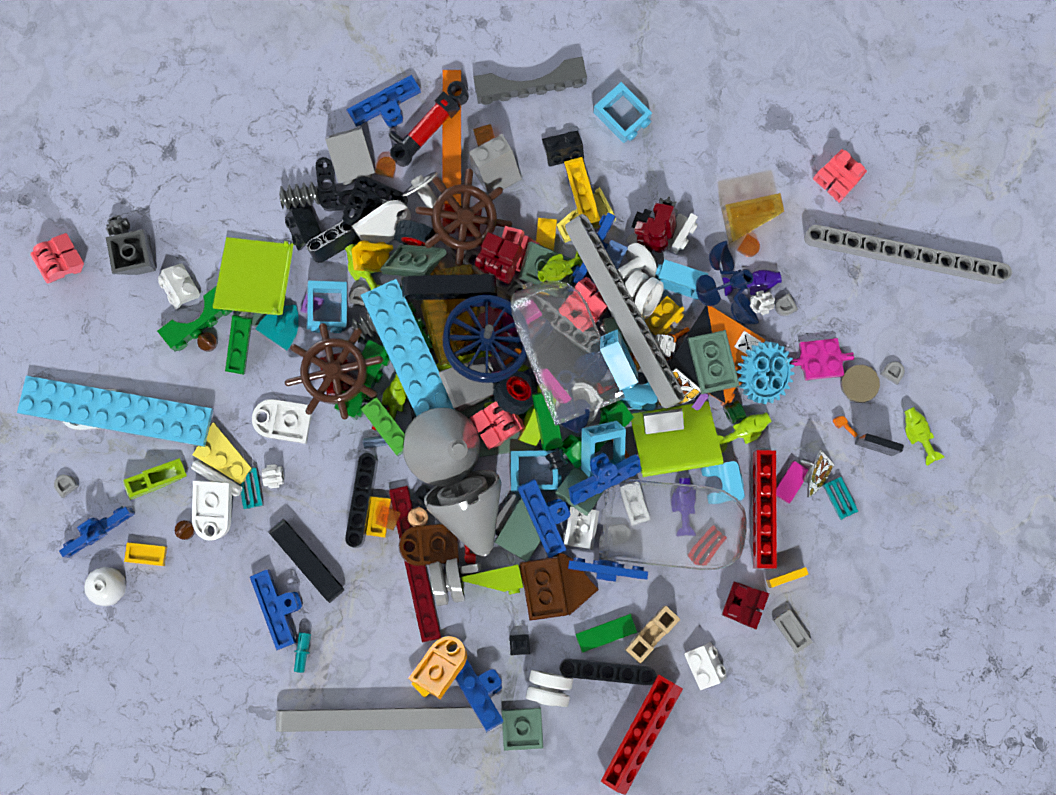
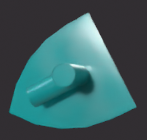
M296 305L284 306L282 315L267 314L255 330L287 351L293 343L299 327V315Z

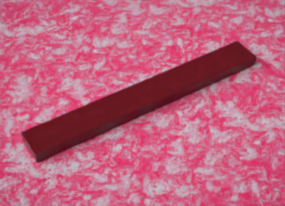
M408 485L389 490L399 540L405 531L413 527L408 520V514L413 509ZM407 541L404 543L403 548L406 552H412L414 545L412 542ZM404 560L421 641L423 643L440 639L441 633L426 565L414 566Z

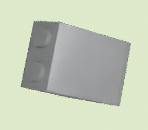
M362 126L326 136V144L339 183L343 182L344 185L353 183L354 179L361 176L372 177L375 170Z
M503 134L469 152L471 168L487 194L497 187H502L504 190L522 180L512 149Z
M484 358L475 359L471 369L485 372ZM488 360V373L493 371V368ZM453 367L439 372L453 408L459 412L494 397L493 386L495 382L479 383L469 380L455 371Z

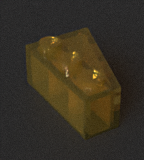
M781 193L726 204L721 207L728 243L736 241L783 213L784 207Z

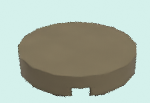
M855 365L849 368L841 379L842 392L850 401L856 403H865L873 399L880 388V380L877 373L871 367L865 365Z

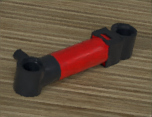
M454 81L450 83L447 88L448 95L443 91L434 100L436 104L403 139L395 131L389 133V137L397 143L390 149V156L397 165L401 167L408 166L415 153L449 117L452 119L460 110L458 105H464L468 101L469 93L462 82ZM457 91H462L460 95L454 96ZM401 152H405L403 157L398 158Z

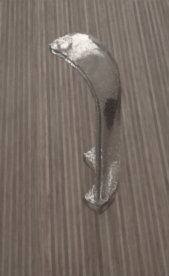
M548 281L533 285V282L522 285L523 289L512 295V316L555 426L586 414L585 410L588 408L591 412L624 399L623 390L619 389L600 350L601 336L589 306L581 293L568 283L559 281Z
M625 479L619 484L606 489L604 493L605 509H602L601 516L603 530L599 542V559L695 570H718L730 566L737 561L745 548V540L750 538L745 508L736 497L721 489L709 486Z

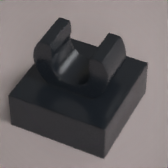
M644 209L643 213L637 211L631 228L635 229L637 221L647 223L648 218H653L650 216L652 211Z
M422 484L410 498L425 511L427 508L424 498L430 489Z
M529 634L509 635L510 656L530 654Z

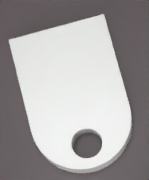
M391 200L379 206L352 225L361 241L366 240L370 243L385 242L387 244L394 239L397 223L400 220H411V213L401 201ZM403 210V214L399 217H396L397 213Z
M269 399L256 406L252 414V424L255 430L266 438L307 444L312 414L308 415L305 412L308 405ZM261 412H265L267 420L261 423L257 417Z
M193 481L192 525L195 532L205 540L222 538L227 534L231 526L232 483ZM209 525H212L214 527V535L209 534Z

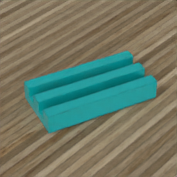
M252 468L246 476L250 500L249 505L244 482L239 484L242 487L241 499L244 510L264 506L257 468ZM250 473H253L258 503L254 501Z
M842 477L823 485L840 520L859 512ZM837 482H838V484H839V486H840V488H841V490H842V492H843V494H844V496H845V498H846V500H847V502H848V504H849V506H850V508H851V511L849 510V508H848V506H847V504H846V502H845V500H844V498H843V496H842V494H841V492H840V490H839V488H838V486H837V484H836ZM832 485L845 511V514L842 513L829 486Z

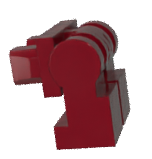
M655 203L653 208L655 220L648 218L647 223L637 221L634 231L635 234H638L637 243L645 245L649 252L654 250L657 253H662L668 249V239H673L677 222L674 206Z
M488 232L482 243V250L476 258L475 266L480 272L495 275L496 279L509 284L515 275L517 262L526 251L520 245Z
M733 581L721 615L757 630L762 612L756 610H764L770 593Z

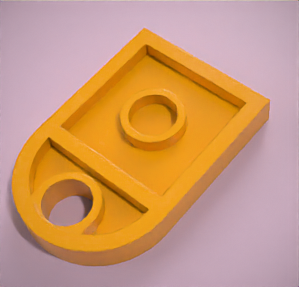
M447 636L438 639L433 643L408 679L438 699H441L467 661L466 647L456 637ZM457 644V649L453 652H449V648L452 645Z

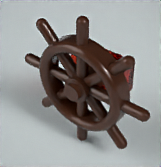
M470 168L466 170L464 184L455 185L448 189L439 177H433L432 181L441 192V195L436 199L433 208L418 206L415 209L417 214L431 216L432 226L436 233L425 242L426 248H431L441 240L447 246L457 250L455 261L457 266H462L464 251L482 246L487 233L493 234L496 226L505 228V226L512 227L513 225L509 220L497 219L493 200L503 193V188L497 187L491 193L486 194L480 188L472 185L473 170ZM463 194L462 206L459 205L453 195ZM471 196L479 200L475 205L469 207ZM482 208H485L487 217L481 216ZM480 224L487 225L483 234L480 232ZM455 231L459 232L458 240L451 237L449 233L455 234ZM466 236H474L476 239L473 241H466Z
M321 323L319 325L321 341L315 343L307 351L296 344L291 345V351L303 357L300 376L286 379L284 383L288 387L303 383L307 392L313 397L305 410L306 414L311 415L319 402L332 405L338 404L341 418L346 420L349 415L345 402L352 400L360 392L371 398L377 397V392L365 385L367 367L382 363L383 358L381 356L364 358L361 351L355 346V343L362 334L360 328H356L347 341L340 338H330L327 325ZM332 348H343L341 353L334 354ZM325 350L326 356L320 358L316 356ZM349 353L354 355L357 360L356 362L348 363L347 356ZM311 363L320 367L321 370L310 373ZM359 369L357 380L352 378L351 375H347V372ZM323 378L322 384L316 390L311 381Z

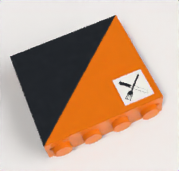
M705 306L668 365L671 371L678 368L699 386L688 338L726 330L736 373L742 369L738 365V363L744 362L741 356H748L746 350H752V345L758 346V342L764 343L765 339L712 306ZM735 388L708 393L721 401V406H724L726 403L730 404L736 395L733 393Z

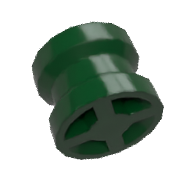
M738 400L733 402L731 406L723 407L724 413L731 424L735 423L739 418L743 419L746 417V413Z

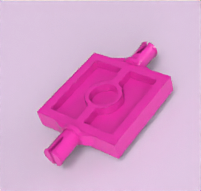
M838 338L806 341L799 343L800 357L792 359L789 363L794 366H801L805 381L842 377L844 375L843 361L854 360V353H842Z

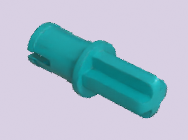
M299 633L297 648L294 650L296 652L294 672L304 673L307 654H310L309 644L312 634Z

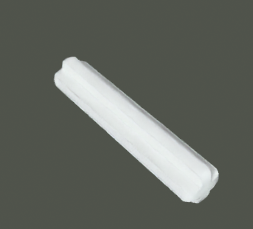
M200 460L193 462L191 468L210 481L232 483V495L239 496L241 494V486Z

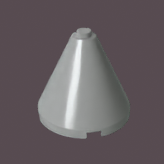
M450 408L427 410L419 414L410 423L405 432L404 460L409 470L425 483L435 486L456 484L466 478L478 462L480 455L478 431L471 420L457 410Z
M493 470L472 471L466 478L456 484L436 486L427 493L424 498L426 508L436 519L476 555L486 556L491 553L494 546L501 492L499 474L496 475Z

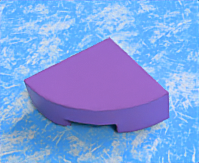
M307 293L300 310L302 313H307ZM313 295V312L323 306L325 299Z
M700 393L692 407L698 411L709 397V394L701 395Z

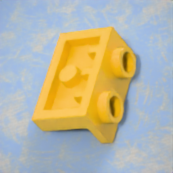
M366 240L358 242L351 249L354 270L382 272L381 267L389 259V252L393 250V245H388L385 242L370 243Z
M666 296L644 321L651 334L668 335L672 330L670 326L674 322L678 324L685 316L683 314L685 308L683 306L679 307Z

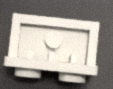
M691 213L689 218L682 214H678L676 217L677 228L673 239H668V250L675 254L678 253L680 248L684 250L689 241L686 239L688 234H693L698 226L695 223L698 218L696 215Z
M183 263L161 271L158 283L165 290L169 303L175 309H179L183 303L199 298L200 293Z
M571 506L569 510L571 515L567 519V529L563 536L564 544L593 550L599 511L591 510L588 516Z
M711 642L684 653L700 690L719 684L727 678L726 669L720 663L718 651Z

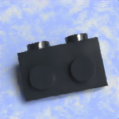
M578 130L542 139L549 167L580 157L584 159L583 143Z
M311 206L291 209L286 215L285 224L290 230L292 242L296 245L298 251L307 246L308 241L321 234Z

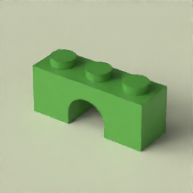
M376 397L361 408V410L395 455L400 456L403 453L405 433Z

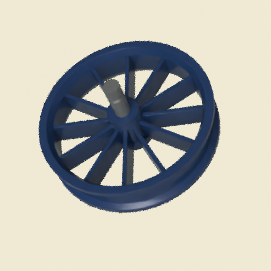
M479 295L468 298L452 310L445 323L443 333L445 356L454 370L469 380L479 383L502 381L512 376L521 367L526 358L531 338L529 325L523 313L514 304L503 298L492 295ZM485 306V328H482L471 308ZM488 306L502 310L493 326L488 324ZM467 311L478 330L457 318ZM505 312L515 320V322L494 332L495 327ZM454 323L475 336L450 335V330ZM516 326H519L522 337L499 336ZM450 341H474V343L454 353ZM498 342L523 343L522 352L519 355ZM478 347L479 349L468 366L464 365L457 358L467 351ZM495 348L513 357L516 361L506 368ZM481 350L485 351V372L471 369ZM491 350L502 369L501 371L488 373V351Z

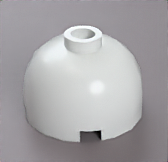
M97 568L85 580V594L96 605H114L125 594V577L115 568Z

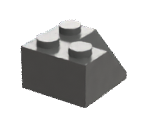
M142 229L106 237L112 274L140 275L156 271L150 235Z

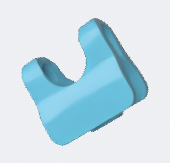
M649 382L644 385L636 383L630 389H619L618 399L627 408L644 411L655 409L658 398Z
M731 461L701 469L703 476H716L723 483L722 490L718 494L707 497L708 505L713 506L737 502L745 498L742 473L737 462Z

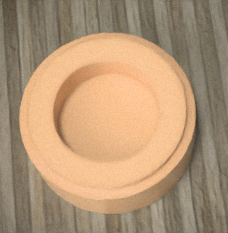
M421 507L412 509L408 514L409 523L413 527L426 525L428 521L427 512Z

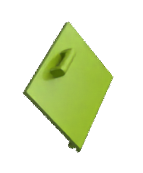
M226 237L213 308L282 315L294 244H289L288 241L275 243Z
M709 401L704 402L698 411L692 407L693 404L667 409L632 413L634 419L631 420L638 457L640 458V471L643 477L723 464V456ZM682 409L684 429L645 434L643 414Z

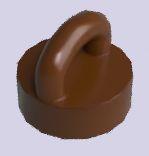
M204 332L198 335L197 344L201 350L210 352L216 348L218 341L212 333Z
M183 520L175 526V535L179 539L188 540L195 534L190 521Z

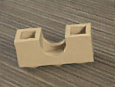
M663 605L624 650L641 664L653 651L661 638L668 634L680 621V618L667 606Z

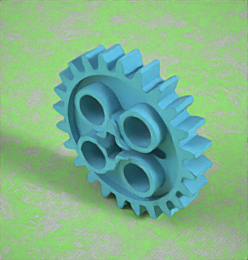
M765 341V343L758 342V346L752 345V350H746L748 356H741L744 362L738 363L742 367L741 370L737 371V373L741 374L738 381L742 382L739 388L744 389L743 394L748 395L747 398L753 400V402L767 404V402L773 403L774 399L780 400L779 394L785 396L784 389L790 390L787 384L788 382H793L790 376L795 373L791 372L790 369L794 365L789 363L793 358L788 357L789 351H785L784 346H780L778 343Z

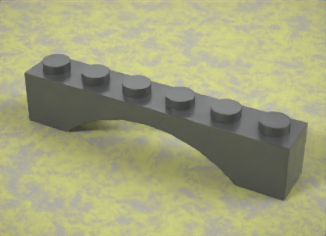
M582 56L566 59L551 73L533 80H508L493 73L473 76L478 104L487 105L497 100L508 101L514 97L525 98L530 94L536 93L537 95H542L552 90L558 92L569 87L580 88L586 84L587 74Z

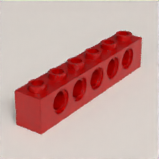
M756 450L753 452V569H777L776 450Z
M658 674L600 782L618 793L627 794L683 688Z

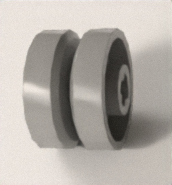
M457 558L446 561L447 573H444L440 562L431 563L429 565L430 581L437 606L448 605V592L451 593L452 600L455 603L465 601Z

